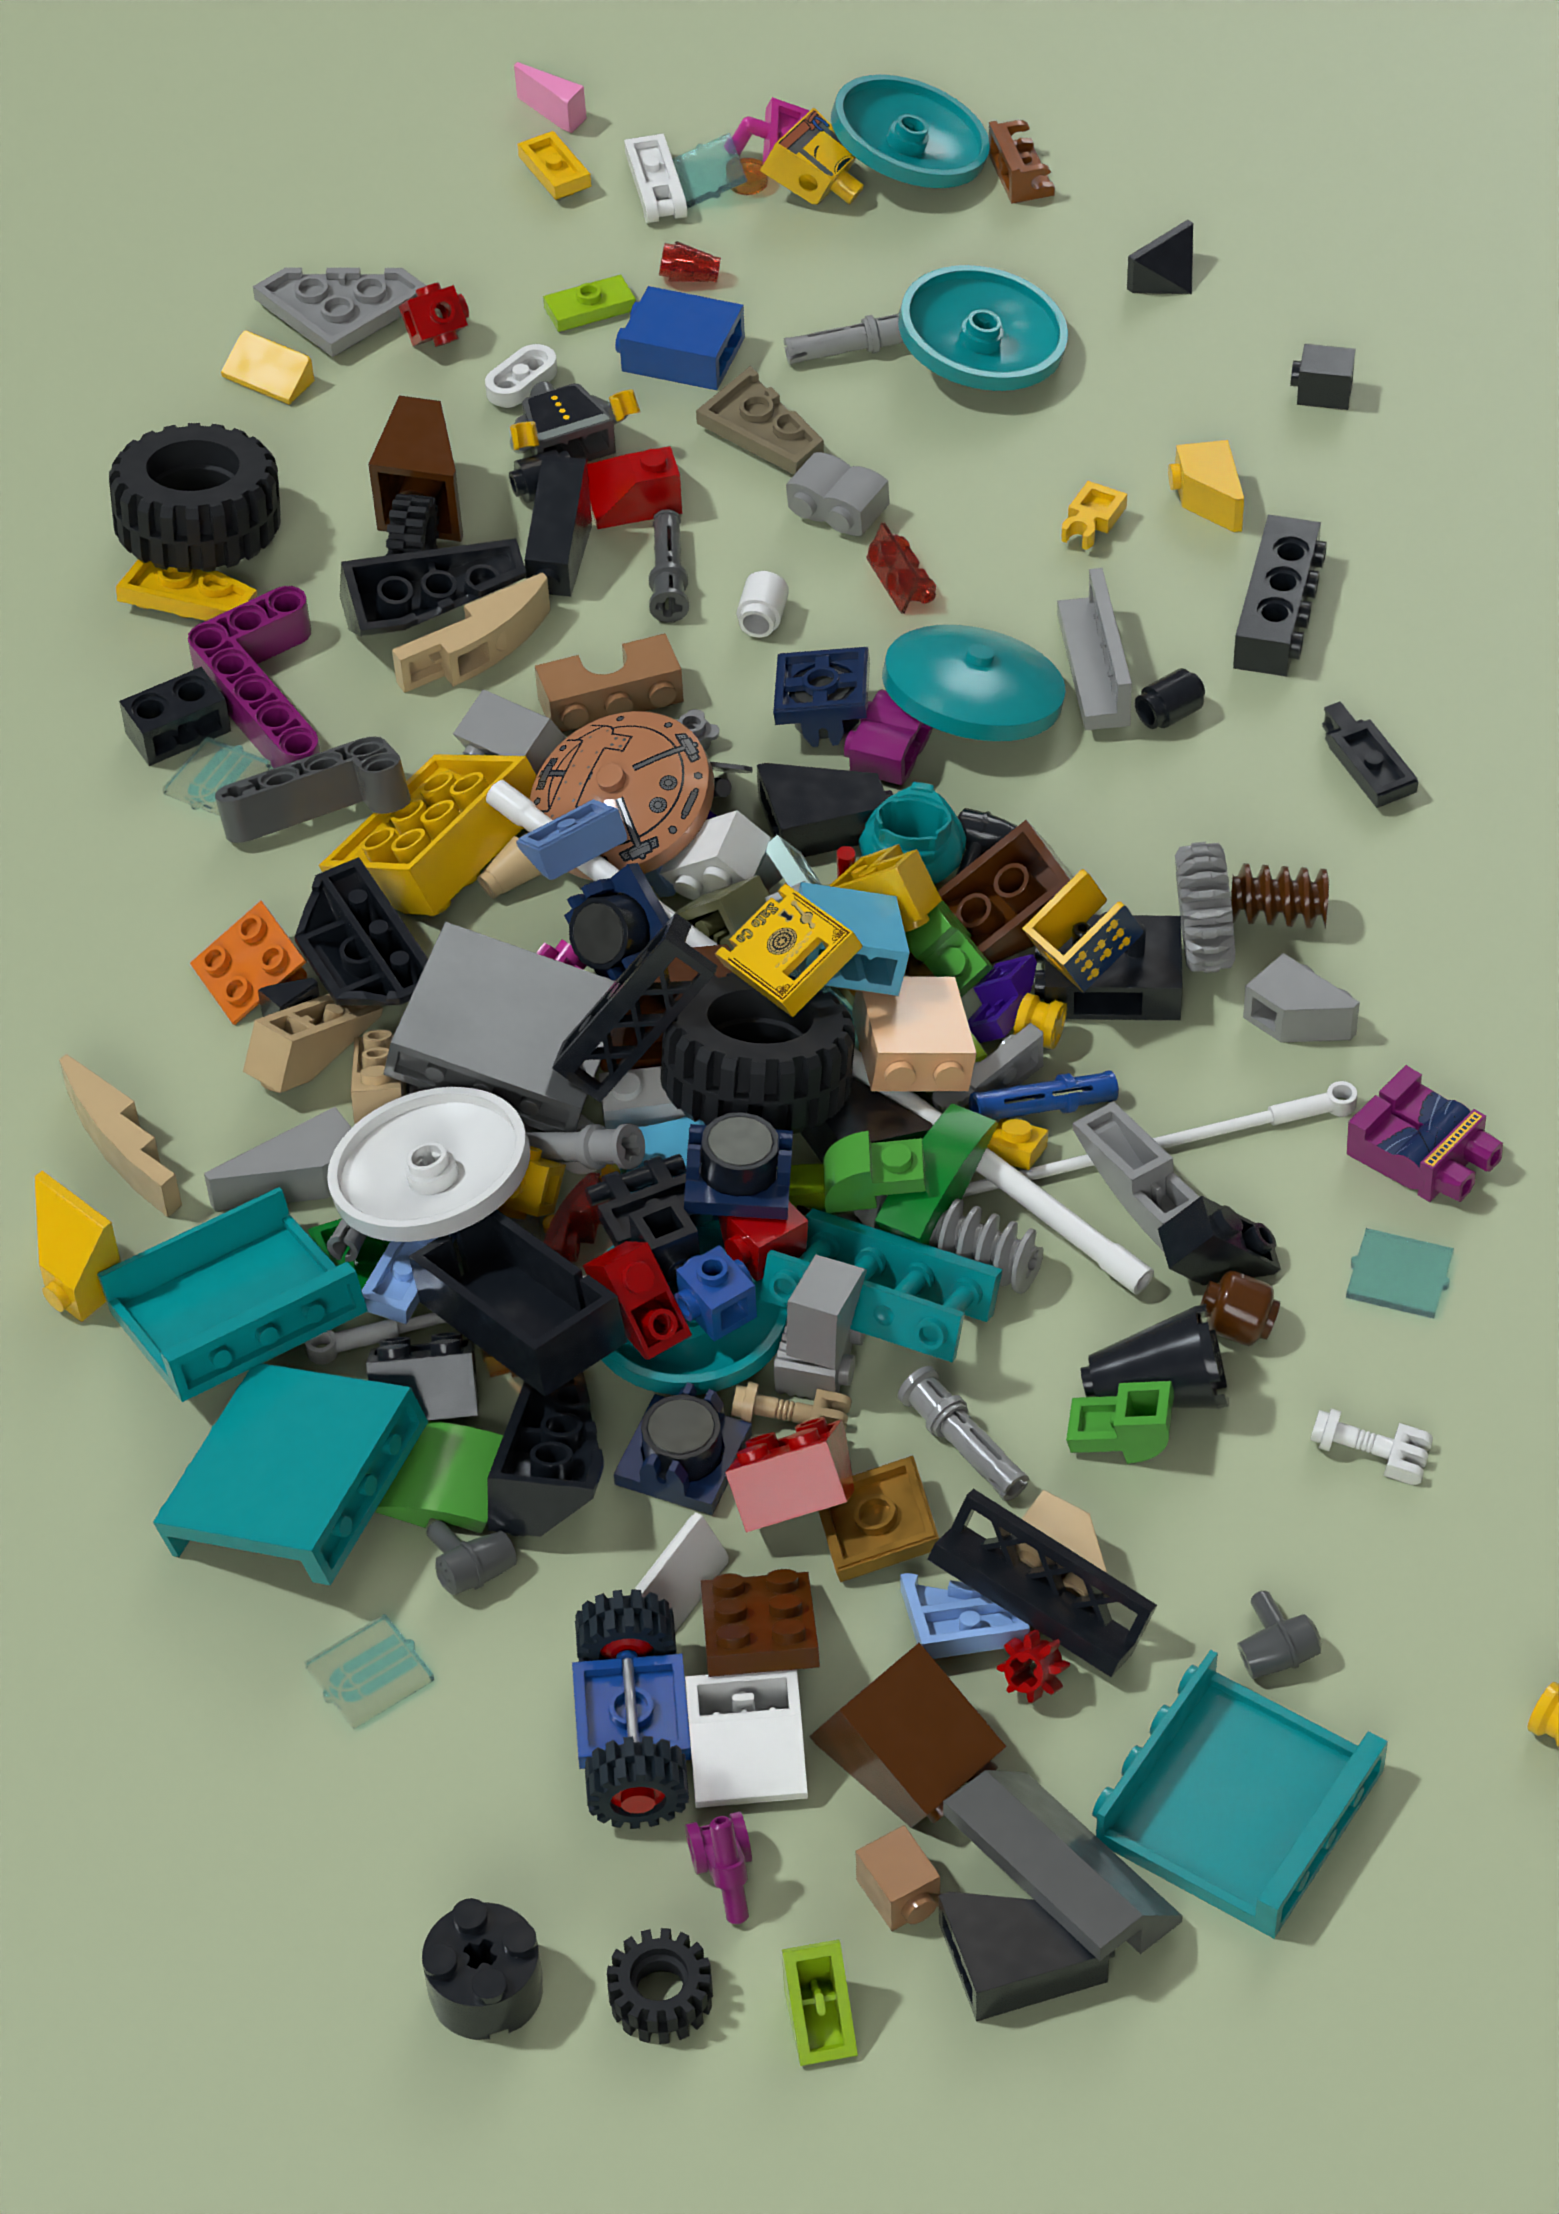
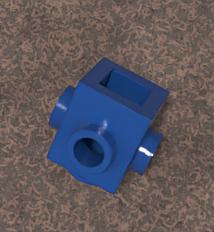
M720 1245L703 1255H696L690 1258L682 1267L676 1269L678 1293L675 1294V1300L683 1316L688 1321L695 1320L714 1342L757 1317L756 1290L750 1272L739 1259L733 1261Z

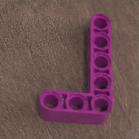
M282 586L198 624L188 633V645L193 670L202 666L226 699L230 718L273 768L321 752L316 732L257 665L302 644L311 635L307 597L303 590L294 586Z

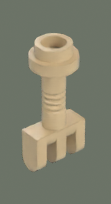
M748 1382L747 1386L737 1385L731 1416L741 1417L742 1421L751 1423L753 1414L782 1419L784 1421L787 1419L789 1422L792 1420V1422L799 1424L811 1419L825 1417L827 1424L842 1420L845 1429L847 1427V1413L850 1411L852 1400L845 1394L817 1389L814 1404L809 1405L799 1402L794 1403L793 1401L789 1402L788 1400L784 1401L783 1399L779 1401L778 1398L757 1394L759 1387L757 1383Z

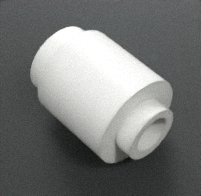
M758 571L748 576L736 612L739 626L743 632L752 637L761 638L770 635L777 629L789 594V587L782 577L768 571Z

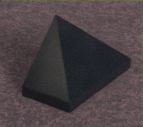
M1187 219L1128 256L1127 290L1132 293L1192 294L1193 222Z

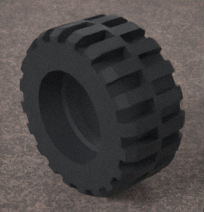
M188 423V426L176 427V425L166 426L163 428V431L156 433L152 430L143 434L139 441L132 440L128 443L123 451L119 452L109 471L115 535L129 553H132L144 563L151 561L157 568L167 570L169 567L177 568L178 572L191 573V569H203V572L215 571L216 567L224 565L227 568L236 566L241 559L246 558L250 560L258 555L261 548L265 549L279 530L281 512L276 460L261 441L254 436L249 438L242 430L236 428L228 430L225 429L224 425L219 424L201 426L200 423Z
M733 972L727 973L726 977L721 978L714 975L663 1032L660 1075L662 1088L672 1104L677 1109H681L686 1117L694 1122L698 1120L704 1121L705 1125L710 1124L715 1118L727 1113L744 1112L757 1115L768 1121L775 1130L793 1131V1134L801 1133L807 1126L814 1129L822 1125L828 1118L831 1119L849 1098L855 1046L853 1018L844 1004H841L838 998L829 991L823 993L820 990L792 1017ZM788 976V977H790L792 980H795V979H796V977H794V976Z

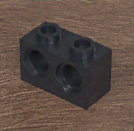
M202 666L119 701L125 733L148 766L231 732L226 699Z

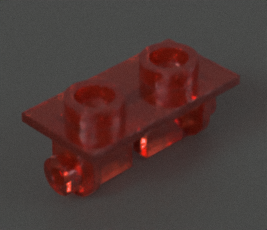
M881 523L874 540L869 545L866 559L899 612L905 614L910 601H917L923 604L933 601L936 596V584L929 578L924 568H918L920 562L911 550L908 540L898 534H892L886 523Z

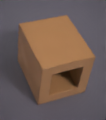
M905 1825L855 1851L856 1880L891 1931L907 1923L917 1924L924 1921L939 1906L940 1875Z

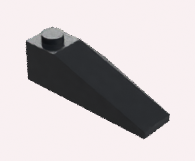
M516 538L342 561L340 600L348 629L358 636L403 631L526 578V569Z
M583 1372L546 1397L525 1381L523 1382L487 1478L488 1531H502L516 1537L527 1535L541 1537L594 1498L604 1469V1458L602 1449H599L597 1428L595 1421L592 1420L590 1398Z

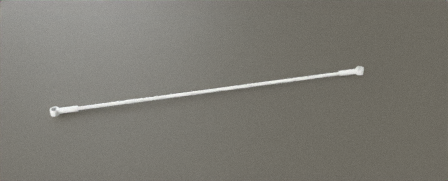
M1338 1081L1331 1084L1326 1093L1268 1107V1111L1153 1139L1164 1149L1271 1123L1274 1126L1328 1112L1338 1117H1345L1355 1111L1357 1090L1351 1083ZM1336 1098H1345L1347 1100H1339ZM1088 1154L1032 1167L1030 1170H1020L1019 1172L1032 1181L1094 1166ZM988 1179L970 1182L963 1197L999 1188ZM853 1211L835 1215L857 1223L860 1222ZM435 1313L412 1317L407 1324L388 1319L338 1332L329 1330L305 1342L308 1358L315 1364L323 1365L332 1362L339 1352L376 1344L382 1339L400 1337L399 1334L446 1322ZM320 1344H327L324 1348H316Z

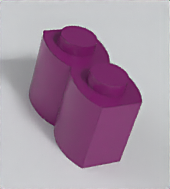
M879 690L872 701L868 700L867 718L860 719V725L857 730H851L847 735L844 756L849 758L850 771L877 773L880 780L903 785L913 770L917 756L926 746L933 728L903 711L891 699L886 690Z

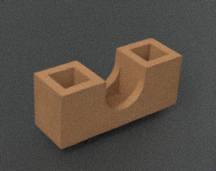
M666 633L622 644L624 666L610 674H595L588 671L583 666L579 655L535 665L537 695L545 716L550 718L561 732L582 728L595 720L609 715L632 711L645 712L684 702L682 669Z

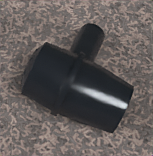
M964 808L957 817L966 835V849L956 875L1014 830L1017 825L994 816L989 811L982 812Z

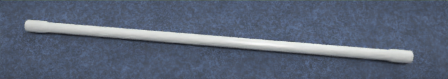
M504 780L497 781L487 793L486 802L515 825L522 826L529 832L553 821L540 811L534 802ZM600 855L576 867L593 881L611 878L620 871ZM659 900L670 919L676 912ZM693 925L685 941L691 947L718 945ZM854 1047L852 1076L870 1086L862 1053ZM878 1091L931 1122L932 1125L942 1115L941 1112L913 1091ZM986 1148L976 1169L978 1173L1099 1264L1103 1271L1132 1293L1139 1294L1146 1288L1154 1274V1270L1120 1244L1110 1241L990 1149Z

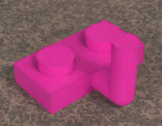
M772 97L766 107L765 121L751 116L742 119L726 146L727 154L734 158L739 157L751 136L755 135L764 138V164L775 143L798 123L809 110Z

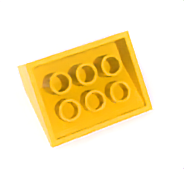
M434 754L406 781L411 801L405 808L392 813H373L318 866L324 872L359 857L394 909L404 914L438 915L451 905V899L463 887L477 880L480 871L500 853L514 836L525 829L522 826L515 825L486 802L489 789L497 781L504 780L530 799L537 775L526 756Z

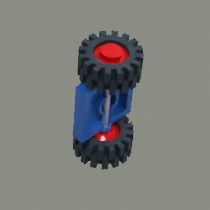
M622 1589L614 1590L613 1597L607 1598L602 1593L595 1596V1603L587 1600L582 1604V1611L578 1610L575 1615L577 1658L579 1662H572L578 1760L579 1769H585L587 1806L592 1816L597 1815L598 1821L604 1824L611 1820L613 1827L621 1828L624 1822L630 1823V1829L640 1828V1822H648L650 1827L659 1825V1818L662 1817L666 1821L674 1819L675 1812L682 1813L686 1809L685 1803L689 1802L686 1761L691 1760L683 1653L676 1654L673 1609L669 1608L667 1600L662 1599L658 1601V1595L652 1592L642 1597L641 1590L632 1589L631 1594L625 1596L622 1594Z

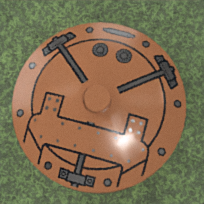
M644 711L623 712L595 720L578 729L561 742L539 770L532 787L530 800L552 820L593 799L617 808L627 833V840L600 856L619 870L627 864L638 863L643 873L646 874L676 857L698 834L711 809L715 788L714 773L709 757L698 738L685 725L658 713ZM577 868L568 872L577 877L592 880Z

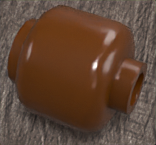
M1236 1271L1227 1272L1219 1284L1209 1281L1200 1304L1207 1303L1210 1309L1211 1317H1207L1206 1320L1210 1330L1215 1329L1216 1335L1245 1346L1255 1344L1259 1337L1267 1340L1280 1308V1301L1274 1299V1289L1270 1284Z

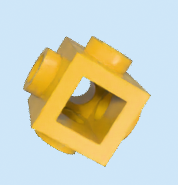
M530 1146L529 1165L523 1180L515 1192L497 1210L507 1217L515 1219H526L527 1214L539 1217L554 1213L566 1165L541 1158L542 1150Z

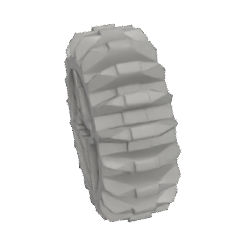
M1206 841L1179 847L1175 854V866L1186 965L1192 972L1204 971V973L1219 972L1220 969L1231 968L1235 961L1236 952L1231 893L1224 849L1219 843L1206 844Z

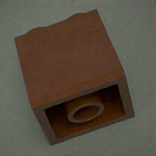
M399 395L368 464L377 530L387 531V524H390L389 512L392 510V502L397 494L428 496L435 498L436 505H438L437 516H439V525L437 526V531H439V539L461 542L463 529L456 469L441 401Z
M920 1643L916 1644L809 1736L822 1751L910 1828L926 1816L933 1824L944 1816L943 1801L950 1797L965 1782L969 1783L985 1770L996 1771L998 1766L992 1759L1007 1747Z

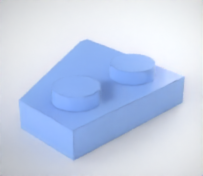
M900 1574V1590L917 1644L920 1643L933 1659L1004 1649V1645L1016 1637L1023 1642L1025 1635L1030 1633V1627L1027 1623L963 1582L950 1580L948 1590L918 1585V1574Z

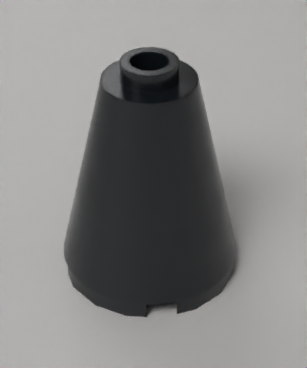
M1207 1303L1189 1308L1088 1355L1089 1366L1080 1368L1086 1397L1117 1396L1119 1383L1171 1381L1174 1389L1173 1408L1219 1409L1228 1407L1229 1398L1225 1394L1218 1395L1217 1389L1226 1388L1227 1382L1215 1329H1209L1208 1322H1202V1318L1211 1317Z

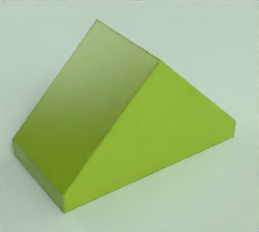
M840 1940L782 1949L784 1992L800 2066L858 2056Z

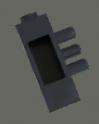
M1107 912L1101 915H1093L1086 923H1076L1072 929V937L1058 951L1064 956ZM1133 915L1143 929V934L1084 993L1045 959L1035 946V959L1037 963H1044V970H1035V995L1039 996L1040 999H1044V1002L1048 1004L1055 1000L1066 1003V1019L1181 1021L1183 990L1181 916Z

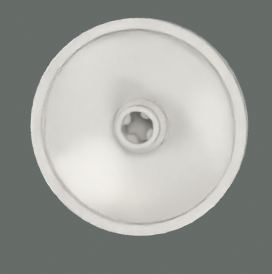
M442 1087L423 1090L397 1098L375 1109L357 1122L345 1134L330 1159L327 1174L328 1187L340 1216L353 1229L364 1235L394 1242L434 1239L455 1233L477 1223L505 1203L518 1188L525 1176L530 1160V1144L522 1119L517 1111L507 1101L497 1095L467 1087Z

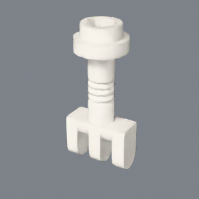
M1332 1408L1330 1413L1319 1410L1310 1440L1320 1443V1449L1329 1451L1332 1442L1351 1448L1356 1447L1357 1450H1366L1367 1453L1371 1452L1373 1455L1388 1459L1383 1476L1410 1485L1421 1483L1424 1474L1422 1468L1426 1466L1428 1460L1427 1451L1431 1449L1433 1437L1430 1433L1399 1423L1395 1437L1392 1439L1339 1422L1341 1411Z

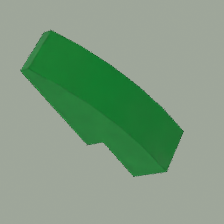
M951 1103L922 1139L926 1191L888 1195L875 1219L880 1229L929 1245L933 1230L943 1212L949 1209L955 1199H962L998 1126L997 1121Z

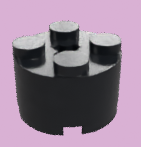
M468 1898L458 1902L453 1910L440 1918L428 1933L422 1951V1964L428 1996L438 2020L448 2030L469 2039H490L489 2034L507 2029L508 2033H511L521 2028L532 2018L542 1999L543 1977L536 1932L522 1915L504 1905Z

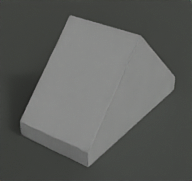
M819 1255L814 1256L788 1300L786 1356L838 1371L867 1269Z

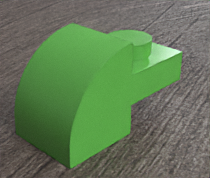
M941 901L928 913L930 920L912 931L905 932L910 952L916 959L924 962L935 977L956 978L962 998L994 967L970 939L972 935L945 902Z
M863 1131L838 1140L825 1154L823 1165L826 1213L877 1208V1196L926 1191L922 1138L871 1143L869 1131Z
M1171 1381L1119 1383L1117 1396L1072 1398L1066 1438L1070 1452L1123 1451L1127 1464L1146 1461L1160 1454L1167 1446L1174 1401V1389Z

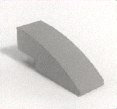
M1113 1101L1073 1122V1131L1089 1158L1124 1208L1164 1252L1157 1229L1198 1199L1199 1196L1174 1173L1173 1157Z

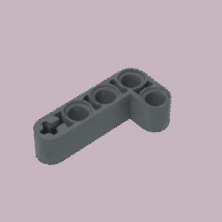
M376 736L361 738L239 780L220 788L215 793L226 839L235 843L251 841L362 801L371 811L380 814L401 810L411 801L400 756L385 739Z

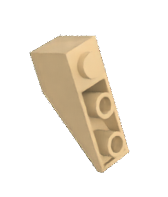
M373 1030L365 1033L363 1037L354 1038L351 1081L354 1125L375 1109L406 1095V1082L383 1075L390 1043L394 1036L388 1030Z

